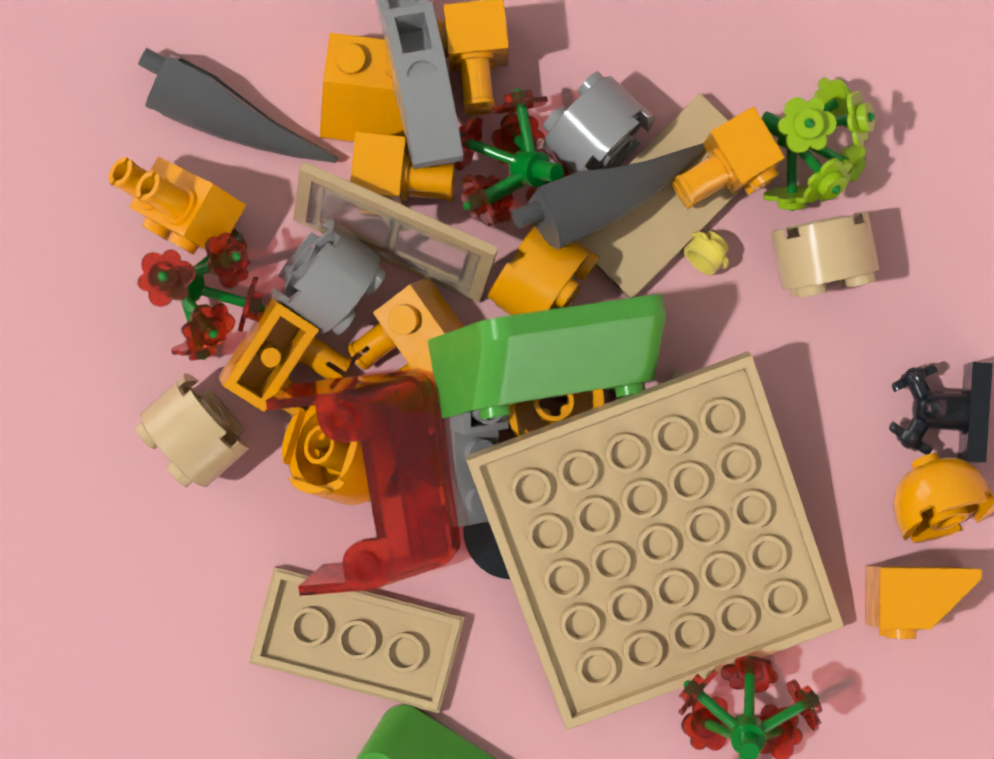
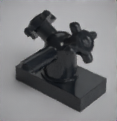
M971 362L965 364L962 392L931 391L925 377L938 372L937 367L933 364L926 367L919 366L908 369L901 375L899 380L893 382L892 389L896 392L908 386L914 398L912 405L913 418L905 429L892 421L889 425V430L896 435L897 441L903 447L912 451H920L925 455L930 454L933 450L932 447L922 441L929 428L959 431L958 459L968 461L969 463L986 462L993 363Z

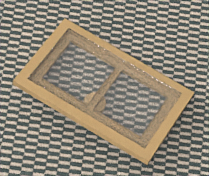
M303 162L299 170L293 215L294 221L325 233L328 229L321 223L328 219H333L380 255V259L420 277H429L432 282L480 303L499 247Z

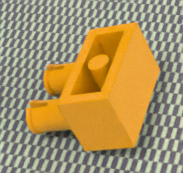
M504 0L444 4L445 19L437 20L444 56L449 58L450 71L461 73L464 115L477 116L495 112V100L492 93L491 69L497 66L508 65L509 56Z
M752 106L710 131L703 143L709 155L708 159L682 175H677L675 181L672 182V186L687 210L692 205L723 187L726 190H730L732 195L744 188L749 196L771 183L773 178L779 175L776 167L785 157L759 113Z
M355 132L350 182L402 205L404 201H408L409 197L440 199L452 202L455 178L454 164H441L413 169L412 161H410V156H408L409 149L406 137ZM360 204V206L363 207L362 212L364 213L384 215L381 212H378L372 208Z
M159 156L149 172L136 165L134 161L127 157L118 159L109 171V183L134 197L129 208L145 217L141 226L166 241L168 239V241L192 255H195L197 249L201 248L217 257L246 207V204L215 184Z
M428 277L408 285L375 310L373 314L379 323L348 345L351 357L369 348L368 352L355 360L356 364L364 370L371 368L375 362L395 347L404 356L407 364L376 385L379 397L398 388L394 394L383 401L392 410L399 408L402 403L424 387L429 393L436 391L427 340L464 327Z
M271 296L265 305L264 311L259 314L218 376V379L222 386L263 412L266 411L270 404L274 403L294 416L300 409L307 410L300 403H304L308 407L317 403L311 401L317 398L316 395L289 379V374L295 365L301 362L327 379L332 385H336L343 376L339 374L340 372L329 366L327 362H331L346 372L351 363V358L342 355L316 338V334L319 331L317 327L275 301Z

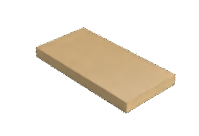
M699 93L629 164L651 160L704 143L710 131L728 120ZM704 149L680 175L708 159L709 155ZM671 182L654 197L623 218L578 242L597 254L600 259L596 266L628 298H634L692 240L693 232L701 231L740 191L732 195L730 190H726L723 187L692 205L687 210L675 193Z
M274 567L249 663L439 713L464 617Z

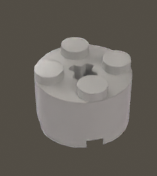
M597 71L583 82L577 92L580 97L568 109L564 106L558 107L543 124V128L548 132L545 137L544 149L570 174L579 171L609 169L621 166L640 145L634 136L641 126L649 132L655 121V117L612 76L604 78Z
M328 219L321 223L328 229L325 233L318 237L311 232L290 256L279 274V277L285 281L282 291L280 292L273 287L271 296L275 301L319 329L318 333L323 334L332 330L337 335H340L352 323L356 315V311L353 309L364 293L370 295L380 286L386 271L379 267L380 255L336 221Z

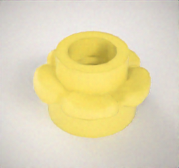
M700 231L693 232L692 240L684 248L687 260L698 271L708 276H712L719 268H727L729 265V259L725 256L729 251L727 243L713 231H707L706 233Z

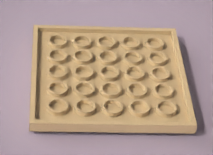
M748 351L644 389L637 394L628 395L465 456L566 730L682 688L686 680H690L693 683L744 665L748 659L754 661L844 627L753 357Z

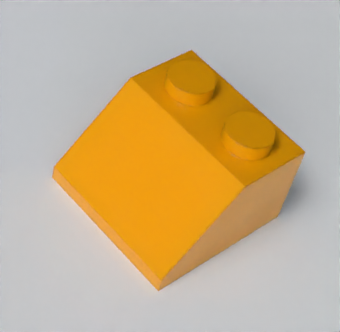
M330 32L323 77L320 138L354 143L355 132L405 137L393 87V72L385 40Z
M866 566L865 625L878 628L879 636H886V638L917 639V629L931 630L982 579V569L939 566Z

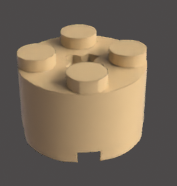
M868 211L853 213V215L846 217L836 216L786 227L788 237L785 235V230L771 231L782 289H790L791 297L798 296V298L825 293L827 292L826 283L837 280L839 286L854 287L876 281L874 271L880 270Z
M187 373L181 376L140 413L141 422L135 426V431L146 445L152 449L159 447L170 460L166 465L167 469L180 484L188 487L194 482L197 485L208 487L252 447L250 440H239L238 437L245 430L224 403L211 390L206 391L203 395L196 391L193 386L199 380Z

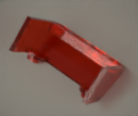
M411 370L292 383L266 400L267 410L315 405L318 424L328 438L341 443L361 441L376 538H365L353 543L346 550L343 562L322 564L298 586L299 596L374 590L441 568L456 556L461 544L437 391L434 383L428 376L419 371Z

